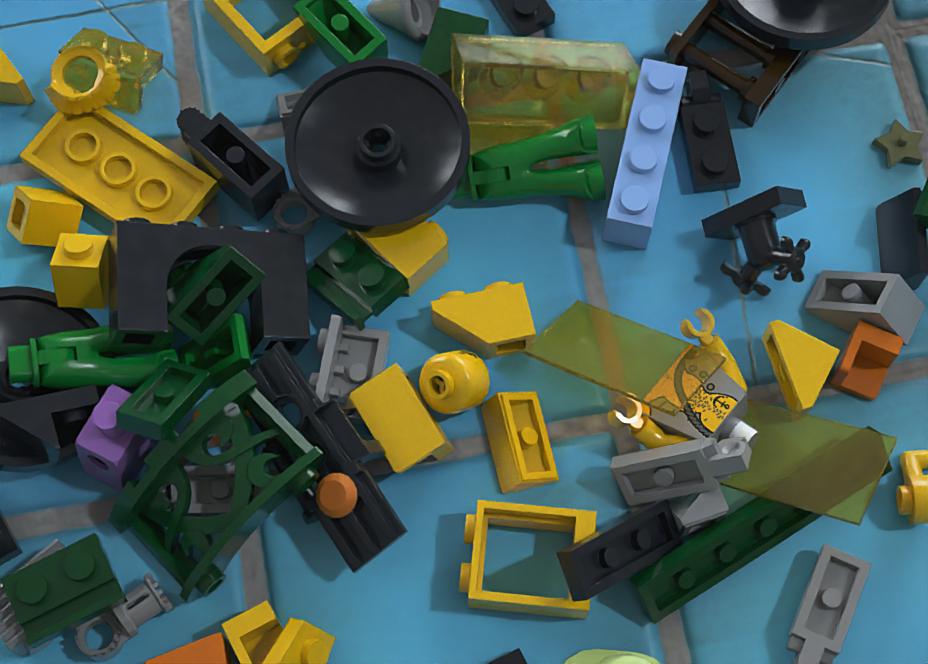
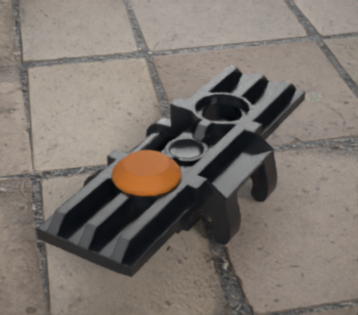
M278 342L249 366L246 371L258 382L256 389L281 414L283 408L291 402L298 406L300 420L295 429L313 447L318 446L324 452L316 470L320 474L316 480L318 484L316 493L311 486L304 493L297 495L294 492L293 495L304 510L301 516L306 524H312L319 520L351 571L357 573L408 532L364 466V463L384 456L386 451L376 439L368 441L361 439L347 416H351L357 411L349 397H338L322 403L284 344ZM249 411L250 415L260 428L261 432L267 431V429L260 423V421ZM276 438L265 443L266 446L261 451V454L276 453L283 456L272 460L280 474L295 462L289 451Z

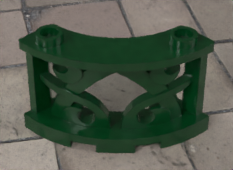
M245 369L230 378L194 407L200 416L194 421L191 420L187 424L188 427L180 435L175 430H172L163 441H160L143 460L149 466L145 471V475L136 482L131 480L126 483L108 519L120 534L127 529L131 531L182 587L179 596L186 603L198 594L207 597L213 593L226 579L224 571L234 555L258 526L294 492L300 495L307 491L320 475L316 470L324 452L318 446L313 447L256 389L258 382ZM248 409L267 431L253 436L245 411ZM214 435H217L220 440L218 447H227L231 443L233 447L213 456L208 452L207 443ZM274 438L296 459L288 469L277 476L270 473L269 464L272 460L283 457L282 455L263 453L256 456V448ZM235 460V484L230 511L210 517L187 516L191 504L192 491L190 479L184 466L189 461L203 466H219ZM171 484L177 489V501L169 500L165 495ZM255 486L264 488L253 500ZM182 532V533H184V534H183V536H182V540H181V544H180V543L178 542V540H179L180 533ZM223 532L214 542L210 534ZM194 546L198 547L201 552L199 563L191 556L193 555Z

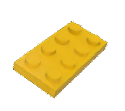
M102 106L96 110L93 109L89 113L82 112V114H73V112L66 114L58 110L19 155L25 165L114 224L116 220L123 221L133 217L145 218L150 223L172 224L178 221L193 222L220 189L217 180Z

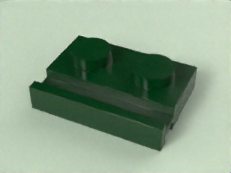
M347 231L313 260L315 265L306 272L307 287L359 331L366 327L364 322L372 315L375 317L380 315L410 288L406 277Z
M96 533L0 579L17 620L25 632L26 641L33 649L128 601L118 582V577L103 544Z

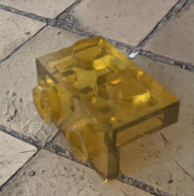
M83 28L58 50V56L66 49L74 46L84 45L98 50L109 64L117 67V74H120V89L112 100L107 101V105L134 114L138 113L142 108L143 88L163 68V53L149 49L138 42H127L109 36L98 29ZM88 58L74 60L65 70L64 79L66 85L74 91L78 90L81 93L89 91L94 87V82L98 75V67L93 60Z

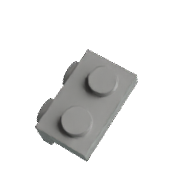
M331 315L329 329L321 328L318 338L317 356H322L319 373L312 372L309 380L310 385L322 403L332 398H350L352 391L385 370L391 340L389 331L369 328L359 331L355 326L344 325L342 316ZM358 410L351 416H347L351 423L366 425Z

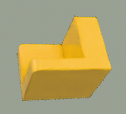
M15 185L6 229L20 243L56 247L61 233L77 234L84 206L64 191Z
M267 600L221 624L240 664H262L283 631L274 610Z

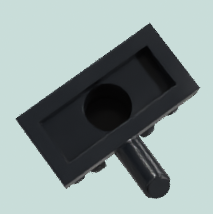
M775 186L701 220L705 237L734 240L741 237L748 261L745 264L742 263L739 268H735L724 261L720 266V270L723 274L732 277L733 283L740 288L743 295H748L753 290L761 296L769 295L771 289L757 281V278L763 271L772 270L776 266L779 267L774 272L775 280L782 281L786 279L788 273H791L794 282H802L804 280V273L801 269L805 263L804 253L810 248L811 242L808 239L801 238L797 245L794 246L793 240L788 236H782L781 240H779L775 223L777 220L807 208L802 190Z

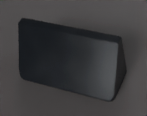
M913 187L881 203L876 208L881 273L899 274L912 290H916L928 275L926 228L913 215L922 193L920 187Z

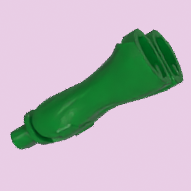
M593 113L576 117L545 133L491 146L472 154V156L470 155L466 175L452 200L471 196L473 202L478 201V196L479 200L505 201L538 196H568L585 200H606L605 183L599 158L556 167L530 169L531 165L548 160L599 153Z
M168 320V333L158 349L109 347V325L48 334L37 338L36 341L35 338H29V345L7 346L10 384L32 382L34 389H39L41 386L59 390H70L94 384L96 387H110L113 384L119 388L138 389L166 359L178 362L175 349H172L174 341L173 323ZM117 356H136V357H126V358H109V357H117Z

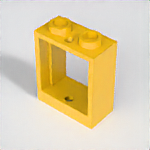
M203 0L205 9L268 76L278 69L289 67L295 62L301 52L312 44H317L298 17L270 38L264 40L234 8L242 0Z
M478 500L476 515H466L464 543L473 544L471 563L462 562L459 592L468 593V607L586 619L589 613L590 599L573 602L569 588L567 599L482 591L488 524L573 533L572 544L595 533L597 511Z

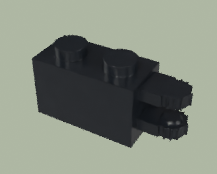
M196 107L180 110L178 118H176L177 125L181 130L183 142L185 141V144L189 147L195 166L217 180L219 188L259 222L273 208L276 200L280 199L282 194L290 191L284 167L221 112L210 119L204 113H201L200 110H196Z

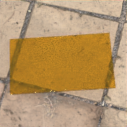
M577 300L524 350V354L673 417L677 415L726 361V357L580 300Z
M747 399L748 412L743 421L758 430L760 436L751 450L752 455L748 471L733 473L730 475V479L720 482L719 485L860 526L895 447L897 437Z

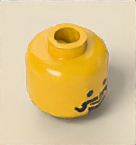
M466 350L439 353L427 360L421 369L419 378L420 392L426 404L434 411L443 414H454L472 410L480 405L488 394L490 386L489 371L484 361L475 353Z

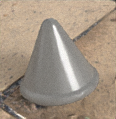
M372 0L367 6V12L371 17L403 32L414 41L423 43L427 41L437 9L441 7V0Z

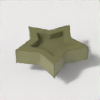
M895 119L890 132L875 138L872 144L886 154L888 169L901 162L920 165L923 159L918 143L925 132L909 131Z

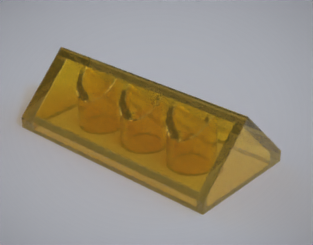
M452 33L451 35L452 91L461 102L468 123L559 127L576 117L593 113L596 129L625 130L627 128L640 69L624 42Z

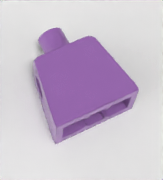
M112 384L95 406L91 416L76 438L75 447L85 474L121 492L128 481L136 480L146 464L143 460L154 449L159 440L117 428L116 410L132 394Z

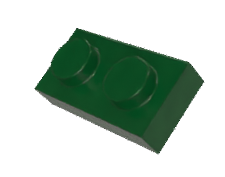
M166 359L116 410L117 428L163 441L210 389V372Z

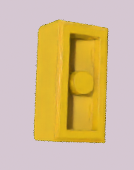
M499 392L481 405V412L501 492L513 493L558 482L559 476L537 392Z

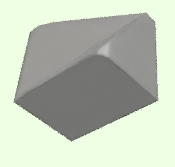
M720 486L715 490L694 493L668 502L680 537L709 528L725 518L729 511Z

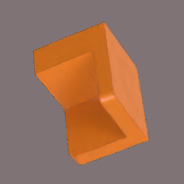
M859 320L847 339L830 385L865 400L874 401L879 394L888 368L899 355L904 338Z

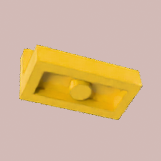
M397 363L350 393V399L373 437L380 442L386 451L385 456L398 474H402L429 455H433L436 459L440 460L455 450L412 380Z

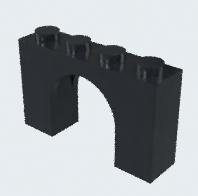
M140 217L127 218L123 221L116 220L108 239L109 347L158 349L168 333V276L175 270L191 265L230 244L265 272L267 276L247 297L250 308L252 353L265 354L276 343L282 342L290 355H298L310 340L304 235L289 234L288 231L279 228L267 229L262 232L244 230L237 225H223L218 228L198 227L197 224L189 221L159 224L150 223L149 220Z

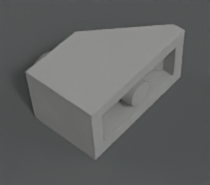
M822 270L804 308L808 313L849 333L853 331L859 320L904 338L902 345L907 346L925 306L899 274Z

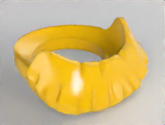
M84 45L74 46L66 49L56 58L50 72L51 84L44 91L48 95V99L51 100V104L61 112L71 114L72 112L73 114L89 113L93 109L96 110L100 106H105L107 101L115 97L121 86L119 82L120 74H117V67L109 64L105 57L95 48ZM79 58L91 59L98 67V75L94 82V87L84 93H75L73 89L66 85L64 79L65 70L68 65Z

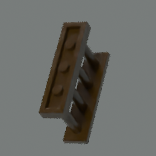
M709 0L684 33L678 30L671 37L664 50V53L668 55L667 63L681 66L686 61L699 70H706L707 75L738 93V99L743 103L737 119L753 127L810 50H793L778 46L772 48L720 16L724 11L720 0ZM710 30L763 63L762 68L765 71L759 79L754 76L748 79L696 47V45L706 32Z

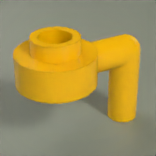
M928 450L905 451L899 458L904 486H898L896 490L898 512L900 515H906L911 525L928 524V475H923L922 469H928Z

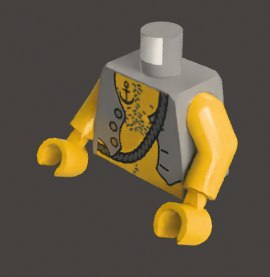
M703 308L696 309L694 313L701 321V330L699 332L696 331L688 319L681 321L680 330L686 338L698 339L700 342L698 348L690 344L642 403L632 395H623L616 398L617 402L626 408L627 418L623 417L618 411L613 410L607 414L608 422L616 428L628 425L630 427V434L647 449L701 438L704 440L706 438H715L718 443L723 439L745 437L752 450L760 436V432L743 421L748 412L747 385L734 357L717 334H711L715 325L712 313Z

